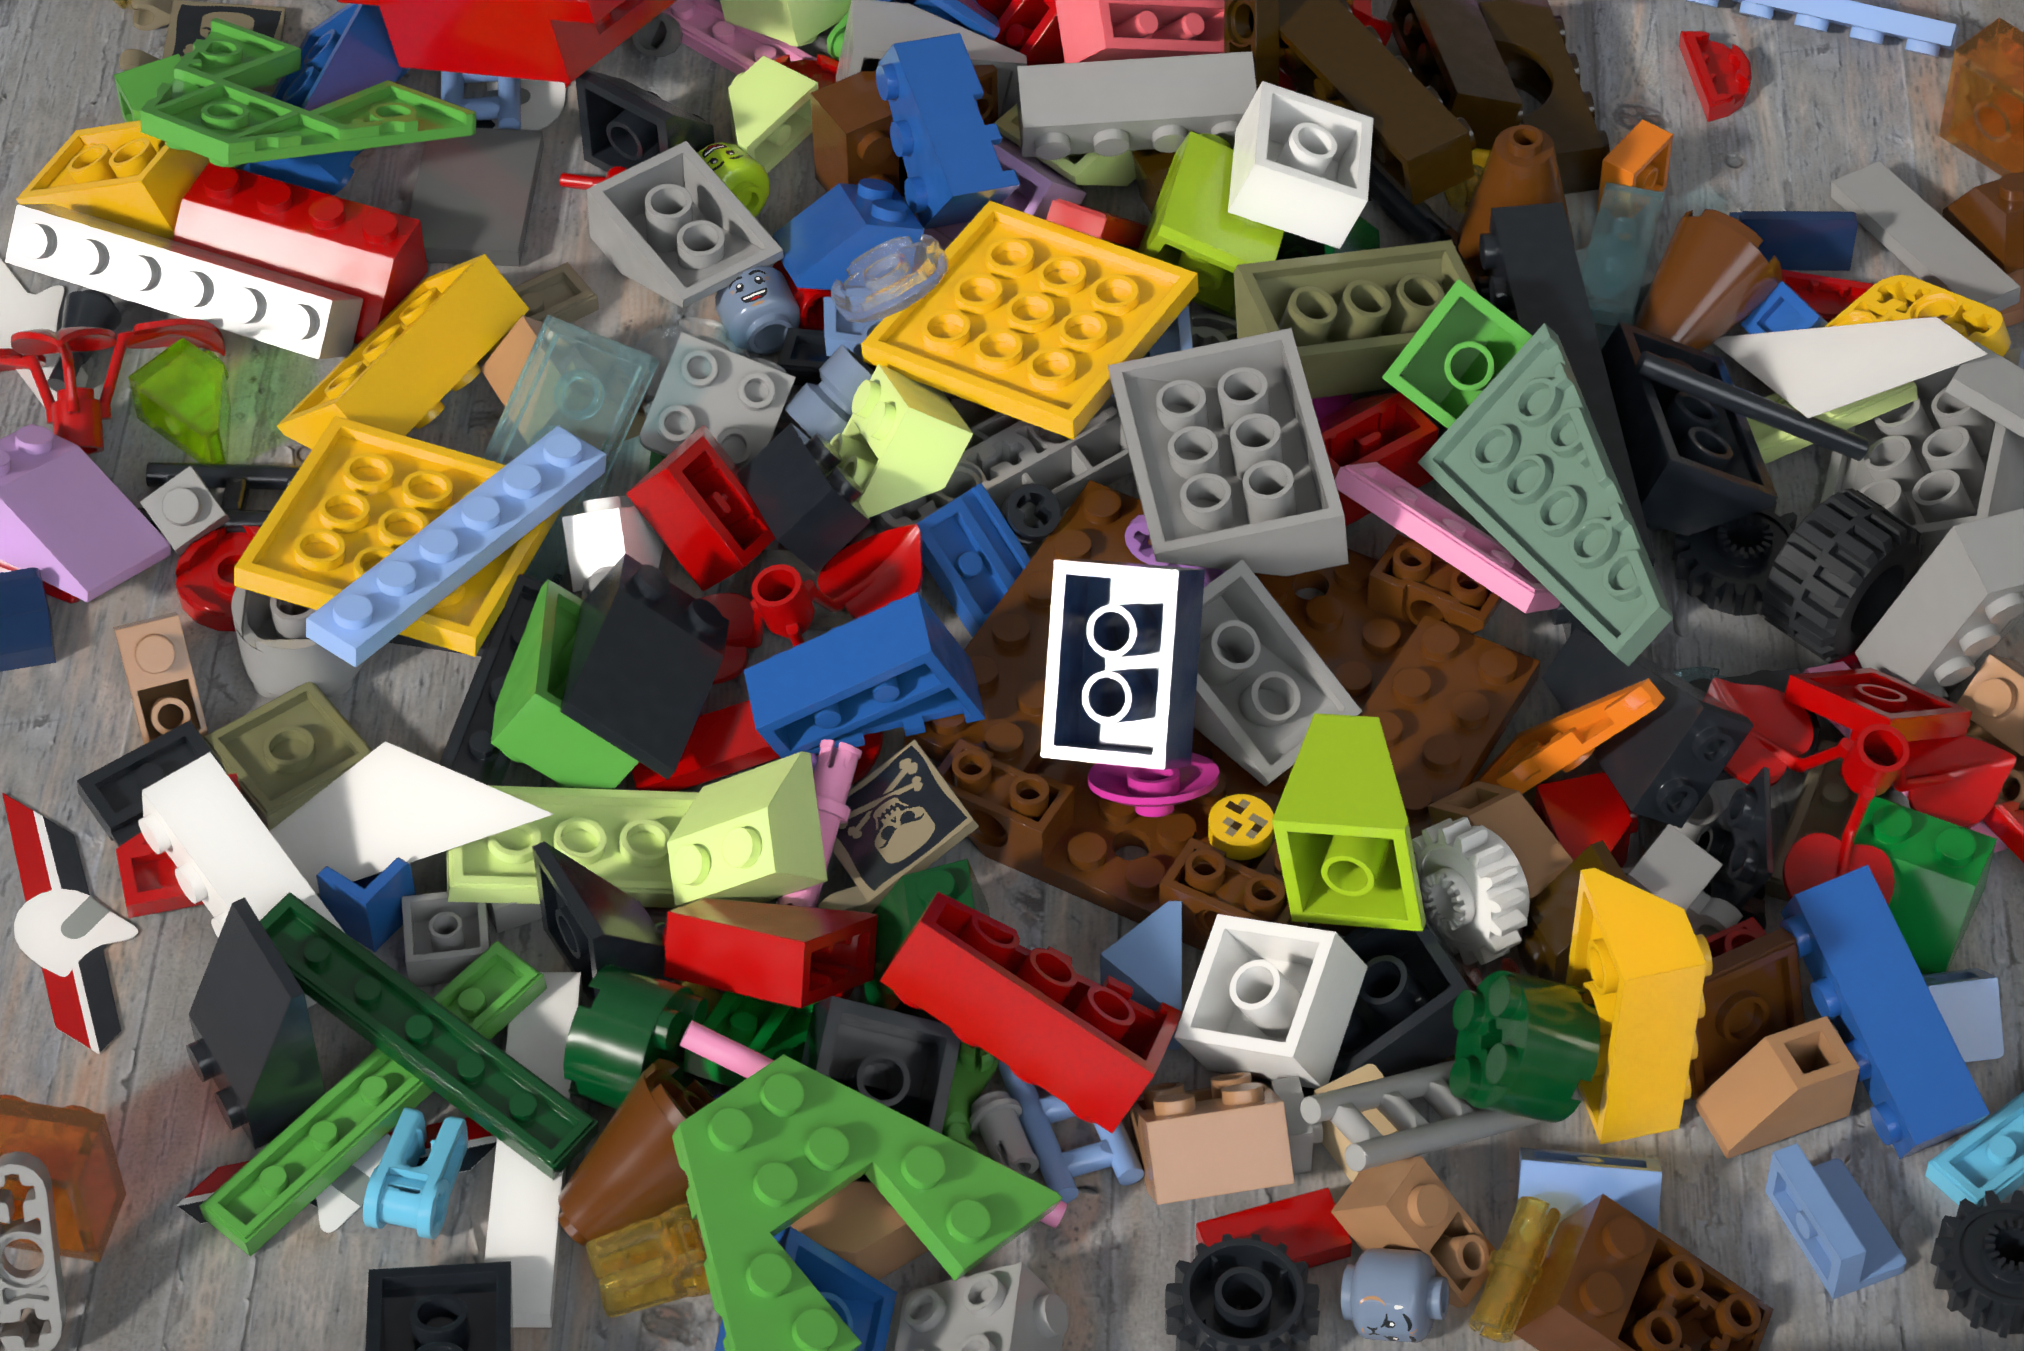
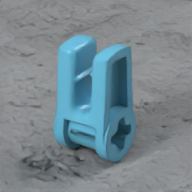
M408 1107L403 1109L381 1162L374 1169L366 1188L363 1204V1222L365 1226L382 1229L388 1223L416 1229L418 1237L435 1240L439 1236L447 1215L449 1198L468 1147V1131L464 1118L450 1116L444 1119L436 1140L430 1142L431 1152L427 1161L422 1166H417L420 1156L426 1154V1123L423 1113L418 1109Z

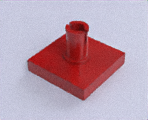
M1873 668L1791 674L1784 696L1786 701L1852 729L1849 739L1853 742L1856 741L1864 728L1873 724H1886L1896 728L1904 735L1907 742L1966 736L1972 711ZM1842 766L1840 767L1839 776L1841 778H1843Z

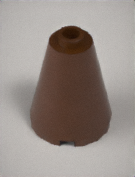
M1518 125L1503 130L1496 137L1457 230L1456 250L1459 255L1461 253L1467 264L1484 270L1480 260L1479 239L1481 233H1489L1491 208L1563 202L1574 244L1554 142L1545 131L1531 125Z
M1705 209L1700 216H1693V210L1686 212L1676 225L1633 326L1703 351L1747 317L1770 295L1778 283L1783 280L1781 265L1775 255L1768 263L1766 258L1757 249L1763 240L1755 231L1736 218L1713 209Z
M658 1058L650 1067L643 1071L558 1196V1202L562 1210L558 1215V1220L565 1232L578 1244L587 1246L591 1242L600 1248H605L688 1202L686 1196L688 1178L685 1171L679 1166L672 1135L679 1123L716 1099L696 1079L685 1088L672 1078L671 1075L680 1068L673 1062Z

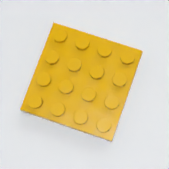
M989 201L861 343L863 362L876 367L880 364L899 372L911 380L1074 440L1114 393L1108 365L1141 359L1147 354L1199 292L1198 273Z
M334 416L235 565L234 586L318 610L506 465ZM564 505L399 633V635L475 657L504 609L518 575H524Z

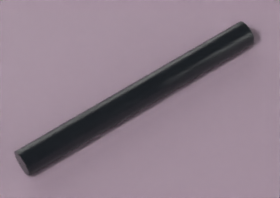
M1644 351L1638 359L1635 373L1854 460L1861 461L1867 452L1869 439L1815 417L1807 418L1795 409L1648 351Z

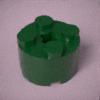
M613 964L606 965L598 971L589 987L599 989L600 991L591 1008L582 1005L578 1006L567 1038L563 1064L564 1078L576 1082V1086L568 1090L569 1093L578 1098L618 1109L643 1071L650 1067L658 1058L671 1061L680 1067L671 1077L686 1088L694 1080L695 1075L683 1071L684 1051L686 1048L680 1046V1042L692 1020L701 1025L705 1022L708 1012L707 999L694 995L689 987Z
M1496 971L1488 975L1477 986L1475 991L1463 990L1456 999L1452 1013L1454 1027L1459 1031L1456 1042L1455 1063L1449 1076L1451 1094L1456 1098L1465 1099L1474 1107L1550 1123L1560 1122L1568 1118L1581 1103L1580 1100L1571 1099L1579 1080L1592 1081L1599 1057V1016L1594 1005L1583 1003L1580 995L1586 992L1577 986L1508 971Z

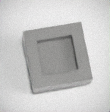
M191 466L140 501L164 537L179 555L183 554L191 543L216 530L230 520Z
M1298 1076L1271 1080V1090L1284 1101L1293 1175L1311 1172L1313 1144L1323 1141L1322 1122L1309 1124L1303 1119L1300 1105L1304 1095Z

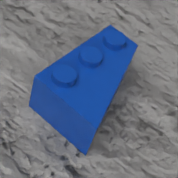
M960 33L893 44L878 62L876 84L882 100H888L894 122L890 126V138L895 154L898 157H903L908 176L904 185L907 205L913 213H917L919 222L924 230L971 222L989 201L1002 204L1020 183L1014 169L1002 170L993 145L1000 144L1002 140L996 123L985 125L979 112L976 99H982L984 92Z
M918 592L900 600L892 601L880 609L842 626L832 628L820 636L784 652L777 653L769 659L744 669L755 728L781 759L801 751L811 754L815 753L818 756L821 740L824 739L834 740L836 742L834 747L838 748L840 742L860 747L865 745L863 735L904 727L905 736L926 732L924 722L964 714L966 723L986 719L972 660Z

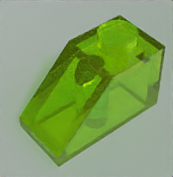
M182 337L128 376L137 418L198 463L228 464L232 409L226 382L229 378L228 371L223 362L213 352H203Z

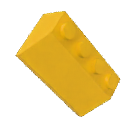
M486 254L429 276L417 285L276 426L283 435L310 449H313L334 416L406 436L414 427L420 429L429 424L444 410L445 406L440 400L451 389L454 392L458 391L477 377L481 372V367L477 362L487 352L492 354L521 316H524L530 309Z
M1589 868L1580 872L1566 984L1583 989L1586 992L1580 995L1583 1003L1594 1005L1599 1016L1600 1050L1597 1067L1592 1081L1579 1080L1578 1088L1599 1143L1602 1145L1679 1129L1683 1102L1691 1097L1690 1061L1698 1057V1042L1695 1033L1697 1019L1705 1016V1000L1702 991L1704 978L1712 974L1713 964L1711 951L1703 934H1694L1684 908L1599 869Z

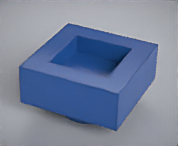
M1781 280L1770 295L1740 325L1749 334L1821 328L1827 325L1828 322L1789 285Z

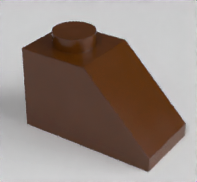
M2024 171L2003 175L1998 180L1976 186L1943 209L1942 217L2006 274L2024 268Z

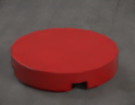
M242 525L246 533H227L226 527L211 531L191 543L179 558L175 572L177 577L175 584L182 609L196 623L217 631L236 632L231 609L232 597L236 586H234V567L255 537L260 526Z

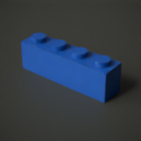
M1863 866L1795 894L1780 912L1784 919L1780 922V928L1783 927L1795 937L1798 958H1803L1813 979V982L1810 983V992L1818 1012L1822 1017L1827 1016L1829 1020H1833L1841 1039L1860 1067L1857 1083L1863 1082L1874 1105L1870 1108V1116L1875 1131L1882 1142L1888 1146L1893 1144L1899 1159H1902L1973 1129L1990 1113L1869 866Z

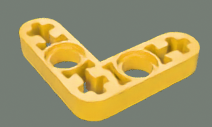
M1894 275L1882 279L1824 326L1832 327L1948 316L1942 320L1944 323L1972 343L1976 341L2002 357L2007 353L2011 345L2001 312L1908 275Z

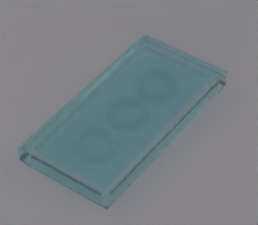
M548 314L482 458L507 465L557 426L606 453L605 473L565 503L525 571V574L546 582L549 579L559 585L569 564L562 517L584 514L583 501L599 498L660 361L649 354Z

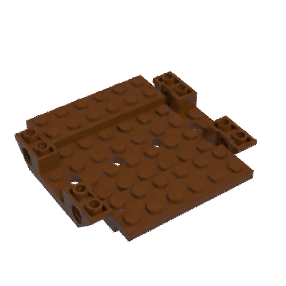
M1090 480L1061 518L1054 531L1049 534L964 649L973 663L986 719L966 723L964 714L924 722L926 731L924 733L905 736L904 731V747L915 739L930 759L941 763L938 771L979 825L976 830L968 835V838L985 857L1137 923H1141L1168 901H1182V942L1203 952L1205 951L1217 914L1313 928L1317 924L1347 936L1359 926L1292 921L1275 834L1270 848L1264 854L1249 860L1227 858L1226 852L1213 847L1208 838L1209 813L1219 800L1235 794L1255 796L1267 803L1273 814H1275L1293 766L1265 787L1194 727L1192 752L1205 756L1217 764L1220 775L1218 785L1207 794L1188 802L1174 805L1175 810L1169 815L1146 817L1137 814L1135 806L1124 805L1102 798L1089 788L1088 772L1096 763L1040 757L1054 560L1088 559L1146 564L1130 552L1124 536L1131 521L1138 515L1144 514L1141 501ZM1396 534L1380 560L1347 548L1349 564L1290 576L1254 573L1362 710L1357 716L1379 717L1408 818L1411 840L1421 836V830L1432 826L1428 805L1471 785L1539 678V660L1472 634L1484 629L1503 598L1415 540L1400 534ZM1304 588H1314L1320 590L1325 595L1316 596L1308 600L1297 596L1295 592ZM1126 846H1137L1146 850L1148 855L1134 860H1125L1116 855L1115 852Z

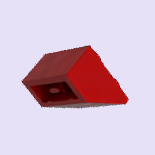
M1401 392L1360 398L1318 420L1334 480L1340 467L1372 462L1379 463L1415 488H1419L1434 480L1418 462L1438 441L1439 429ZM1337 490L1345 515V527L1372 513Z
M705 425L691 434L626 493L702 591L709 589L745 568L776 539L737 475L740 471Z

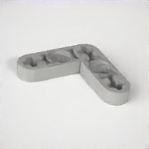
M14 1151L3 1154L0 1157V1188L4 1187L10 1174L19 1175L22 1185L34 1187L28 1190L23 1204L24 1218L11 1221L15 1212L13 1194L11 1190H0V1323H5L0 1334V1351H51L61 1338L67 1313L52 1181L48 1168L38 1157L27 1152ZM29 1239L37 1243L42 1249L44 1262L36 1269L19 1270L7 1261L4 1253L5 1246L13 1240ZM25 1308L35 1309L38 1319L47 1320L43 1324L41 1333H30L27 1323L17 1322L20 1320Z

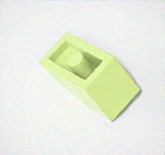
M763 55L746 72L738 74L728 87L731 130L734 144L763 165L766 172L769 173L813 132L810 93L818 90V82Z

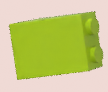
M1190 131L1174 155L1137 252L1198 273L1199 292L1191 301L1236 320L1234 271L1236 266L1275 261L1284 231L1228 213L1234 149H1231L1230 144L1219 136L1208 133L1197 134Z
M1314 713L1272 819L1292 921L1423 932L1426 919L1408 818L1379 717Z

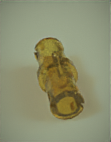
M1529 1196L1520 1197L1498 1252L1496 1250L1491 1251L1486 1264L1490 1274L1481 1298L1468 1323L1474 1332L1480 1331L1481 1326L1485 1325L1480 1333L1484 1338L1500 1343L1511 1342L1519 1315L1530 1289L1539 1282L1542 1276L1543 1269L1540 1264L1556 1224L1559 1223L1561 1213L1556 1208H1550L1548 1215H1545L1550 1204L1543 1200Z

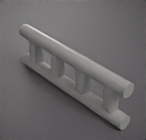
M1455 1060L1308 1096L1302 1100L1300 1105L1301 1115L1307 1123L1316 1124L1330 1120L1352 1143L1346 1148L1345 1161L1348 1167L1356 1172L1543 1122L1486 1109L1475 1112L1463 1099L1456 1098L1451 1094L1449 1076ZM1423 1097L1444 1120L1429 1124L1407 1100ZM1377 1108L1399 1132L1383 1136L1361 1112Z

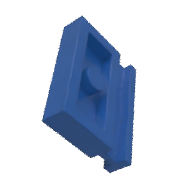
M979 483L916 523L922 534V561L971 637L975 636L1031 560L982 483Z

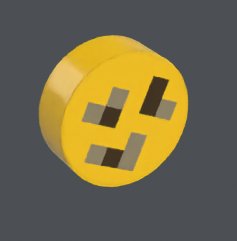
M1235 794L1222 798L1212 807L1209 813L1208 838L1210 844L1215 848L1225 851L1226 857L1234 860H1249L1264 854L1270 848L1274 839L1273 811L1267 803L1252 795Z

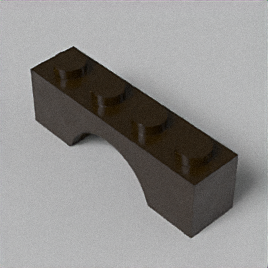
M1492 0L1479 2V9L1501 58L1508 68L1514 86L1533 96L1542 105L1531 113L1522 116L1521 125L1537 127L1545 131L1552 138L1564 194L1599 190L1602 161L1610 153L1609 141L1605 130H1597L1595 107L1591 93L1589 91L1583 92L1580 86L1578 58L1575 53L1567 52L1565 46L1566 33L1562 17L1560 15H1553L1548 0Z

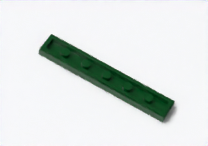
M291 892L260 920L307 996L552 1180L599 1133V1125L596 1119Z

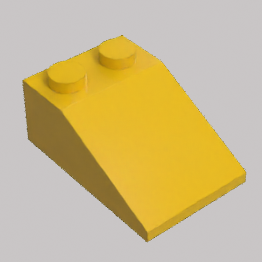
M141 120L80 129L71 135L16 200L19 204H55L173 240L182 199L209 163V158L189 150L169 148L166 146L165 141L142 133Z

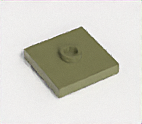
M306 682L202 737L224 767L226 774L237 773L241 794L269 831L373 751L320 688L312 682Z

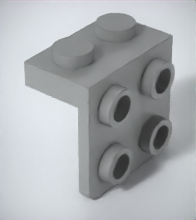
M681 332L641 429L640 443L645 449L667 457L698 428L705 425L739 470H741L770 443L779 418L785 412L784 407L788 404L796 377L787 374L784 368L769 360L762 358H752L751 360L731 352L725 344L711 337L703 335L693 337Z
M1023 1262L964 1276L956 1281L952 1279L910 1291L902 1302L895 1351H1062L1063 1336L1068 1328L1067 1305Z

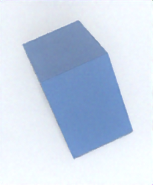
M1182 901L1166 902L1100 954V985L1104 983L1108 976H1111L1133 987V995L1130 999L1153 1011H1156L1161 1002L1182 1011ZM1177 1027L1167 1050H1181V1044L1174 1038Z

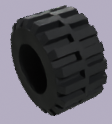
M1851 488L1845 489L1841 493H1835L1803 519L1780 550L1770 570L1762 595L1761 612L1765 616L1764 619L1827 663L1832 664L1848 656L1863 643L1917 573L1923 552L1922 534L1916 528L1858 490L1855 491Z

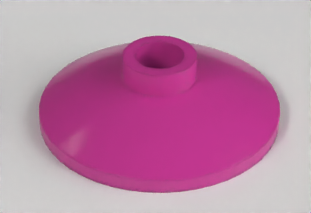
M1193 752L1191 766L1162 770L1096 763L1088 772V786L1095 794L1120 804L1135 806L1136 813L1146 817H1161L1171 814L1175 810L1174 805L1188 802L1207 794L1218 785L1220 779L1217 764L1211 759Z

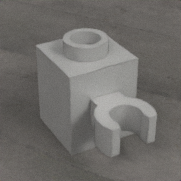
M1670 824L1667 825L1627 875L1632 885L1684 908L1695 935L1703 934L1705 938L1738 924L1743 917L1741 912L1729 902L1720 898H1712L1703 891L1723 864Z

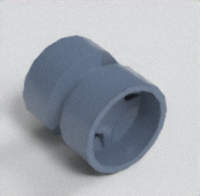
M843 344L819 369L822 381L818 385L806 383L784 407L787 413L810 436L813 437L818 433L829 443L836 434L843 433L853 414L852 401L858 387L864 380H870L874 373V370Z

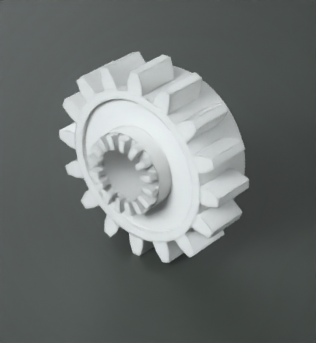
M1462 817L1455 821L1449 818L1421 830L1422 835L1412 839V845L1416 853L1414 856L1425 915L1437 928L1453 954L1455 955L1460 952L1464 965H1471L1477 961L1483 965L1509 953L1510 948L1520 944L1522 941L1518 930L1527 925L1530 905L1527 881L1522 867L1511 848L1501 837L1485 826H1471L1467 817Z

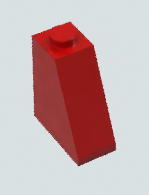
M704 898L667 912V923L662 937V944L665 946L664 977L792 1007L804 1008L874 980L878 915L857 911Z

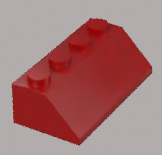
M210 162L183 197L173 235V241L363 298L353 342L355 344H359L419 285L428 271L421 220L233 167L216 166Z

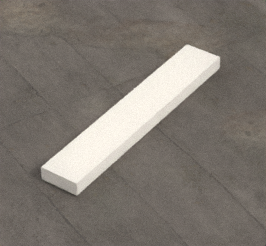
M540 972L544 975L547 989L509 1023L506 1053L572 1101L573 1096L568 1090L574 1087V1081L564 1078L563 1064L569 1030L576 1010L581 1005L582 1000L581 972ZM497 1138L484 1263L511 1261L513 1327L552 1328L561 1232L558 1215L562 1212L558 1196L565 1187L566 1168L552 1180Z

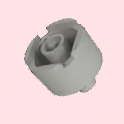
M236 587L232 597L231 609L244 670L253 682V687L258 694L268 698L278 697L306 682H312L326 696L337 697L347 693L353 687L354 677L360 671L364 662L355 668L306 637V618L316 610Z

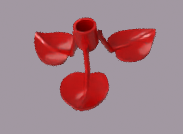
M194 318L165 319L136 324L133 330L119 333L117 340L114 331L96 327L62 328L57 332L49 329L26 330L11 336L12 349L0 348V372L29 369L46 409L47 424H53V434L78 445L89 455L104 451L102 420L111 419V401L127 348L196 347L208 349L225 356V341L220 330L213 324ZM115 346L100 400L94 399V389L76 386L72 352L97 351ZM44 354H61L65 389L57 391L56 402L42 369V366L46 365Z
M911 524L886 530L839 551L821 569L817 580L820 591L813 580L808 579L803 582L799 572L794 567L777 564L765 568L755 577L751 587L754 598L752 601L737 593H717L701 597L700 599L713 604L722 616L729 620L724 658L712 685L732 680L744 671L749 659L748 648H758L762 645L765 623L774 634L790 638L793 647L804 643L802 634L809 629L815 614L812 600L832 613H837L846 607L850 616L855 620L886 606L892 601L900 600L915 592L919 593L923 581L922 534L918 525ZM883 731L863 735L865 745L856 747L862 751V755L858 760L851 785L862 779L875 764L883 744Z
M1717 677L1711 681L1707 689V694L1748 717L1754 725L1724 767V770L1735 779L1749 784L1763 767L1770 769V786H1773L1781 779L1787 766L1793 771L1800 773L1842 757L1844 759L1842 762L1843 778L1848 787L1858 794V799L1843 831L1841 841L1826 833H1812L1802 837L1792 845L1785 857L1782 870L1784 887L1790 900L1795 894L1868 865L1887 905H1889L1895 883L1894 871L1889 857L1877 847L1861 844L1854 845L1856 833L1874 796L1885 793L1894 784V789L1898 792L1909 791L1908 801L1911 809L1969 829L1980 823L1991 811L2004 782L2016 763L2015 755L1982 740L1968 736L1907 742L1899 730L1886 724H1873L1864 728L1855 742L1844 737L1837 746L1806 758H1801L1812 745L1813 726L1805 708L1784 700L1785 693L1762 685L1738 684Z

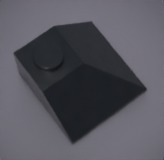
M545 841L532 846L543 929L571 972H581L583 991L592 1005L600 990L589 987V984L598 971L609 964L674 983L673 978L664 977L665 946L662 944V937L666 924L663 921L654 924L640 901Z

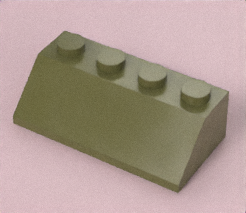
M1452 240L1237 265L1234 271L1237 339L1291 328L1311 399L1392 389L1394 387L1382 379L1383 375L1457 279H1460L1475 292L1477 290Z

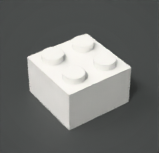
M1262 81L1236 128L1228 213L1340 249L1368 202L1373 118Z
M1217 914L1174 1038L1209 1071L1220 1073L1249 1072L1251 1073V1078L1267 1081L1298 1076L1302 1087L1318 1089L1329 1083L1368 966L1336 932Z

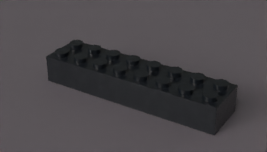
M1563 202L1491 208L1489 233H1481L1479 239L1481 265L1486 271L1485 276L1476 277L1475 288L1479 295L1532 336L1544 323L1558 334L1654 569L1655 557ZM1560 603L1558 608L1550 609L1553 624H1563L1566 641L1576 627L1592 633L1562 603Z

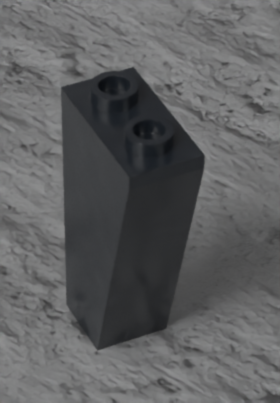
M1576 627L1542 676L1543 681L1564 712L1567 713L1647 678L1651 680L1665 697L1662 703L1655 710L1595 747L1592 754L1631 812L1682 828L1754 726L1748 717L1641 654L1628 667L1593 633Z

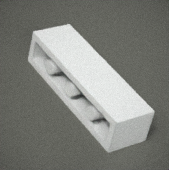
M211 752L142 790L143 818L139 820V827L145 840L155 853L161 854L166 851L177 866L175 876L181 889L192 903L196 904L202 900L214 917L211 919V924L218 938L233 902L245 897L260 921L289 892L343 931ZM305 994L307 1008L317 1003Z

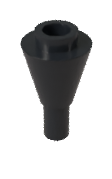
M88 289L71 292L66 296L61 329L84 326L114 331L122 321L121 314L110 297L102 292ZM96 351L72 352L75 377L81 365L85 364ZM61 354L47 381L49 387L56 392L65 389Z

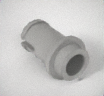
M994 1091L979 1097L971 1106L972 1116L969 1119L971 1130L975 1134L982 1136L990 1158L1024 1176L1026 1175L1020 1163L1025 1164L1029 1173L1033 1174L1039 1167V1160L1033 1153L1019 1120L1023 1110L1021 1104L1016 1099L1010 1098L1009 1094L1005 1091Z

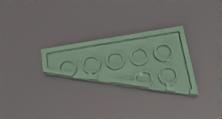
M1544 323L1418 463L1589 631L1629 667L1673 619V615L1559 336Z

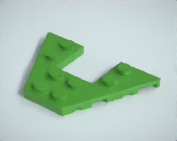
M219 18L211 20V32L206 39H196L193 43V51L185 53L174 67L173 81L170 84L162 82L156 90V97L148 100L140 110L142 133L165 141L166 146L169 148L189 150L207 157L210 163L221 167H235L246 163L343 151H359L367 148L476 134L475 111L389 80L311 111L251 90L255 87L274 85L277 83L278 78L301 70V48Z
M784 1054L679 1123L672 1135L679 1166L685 1171L688 1178L686 1196L692 1220L698 1218L707 1259L703 1265L714 1309L722 1317L726 1336L723 1340L725 1351H857L862 1344L777 1242L774 1236L863 1174L870 1179L954 1281L961 1278L1051 1213L1062 1200L1060 1194Z

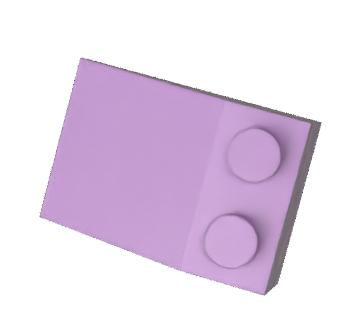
M32 423L0 439L1 560L19 569L36 567L40 570L43 581L88 603L171 555L170 543L78 445L53 434L51 430L45 427L36 426Z

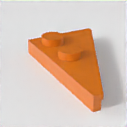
M1647 678L1519 732L1473 783L1482 781L1517 790L1523 794L1561 769L1566 773L1578 767L1593 753L1595 747L1655 710L1665 697L1651 680Z

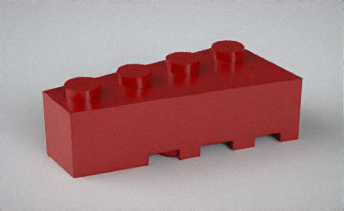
M937 892L896 952L880 982L891 988L896 996L906 1005L915 1009H923L949 1026L953 1033L964 1043L973 1047H981L1008 1065L1011 1071L1022 1081L1031 1085H1038L1066 1103L1078 1118L1089 1123H1096L1110 1133H1113L1154 1077L1183 1012L1164 1002H1161L1156 1011H1153L1130 999L1133 995V987L1111 976H1108L1104 983L1100 985L1076 973L1072 967V957L1050 946L1047 949L1035 948L1031 951L1019 945L1020 938L1015 929L947 895Z

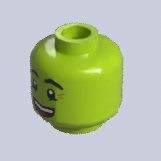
M718 142L708 145L699 151L698 155L738 200L746 206V209L754 218L758 216L764 208L770 193V179L764 166L733 143Z

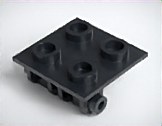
M1763 767L1745 788H1739L1733 794L1728 807L1712 825H1706L1700 831L1695 844L1723 864L1703 891L1712 898L1723 899L1735 906L1743 915L1738 923L1754 917L1763 930H1765L1764 883L1773 875L1770 769Z

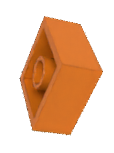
M1642 119L1603 159L1597 204L1598 214L1628 228L1667 187L1673 141L1672 133Z

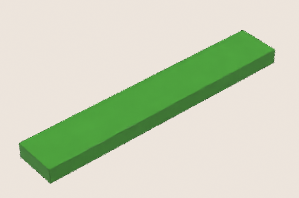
M496 941L438 992L433 999L485 1038L491 1040L547 989V985L542 973L499 941ZM376 1048L199 1206L204 1219L251 1257L394 1128L405 1107L415 1109L434 1090Z

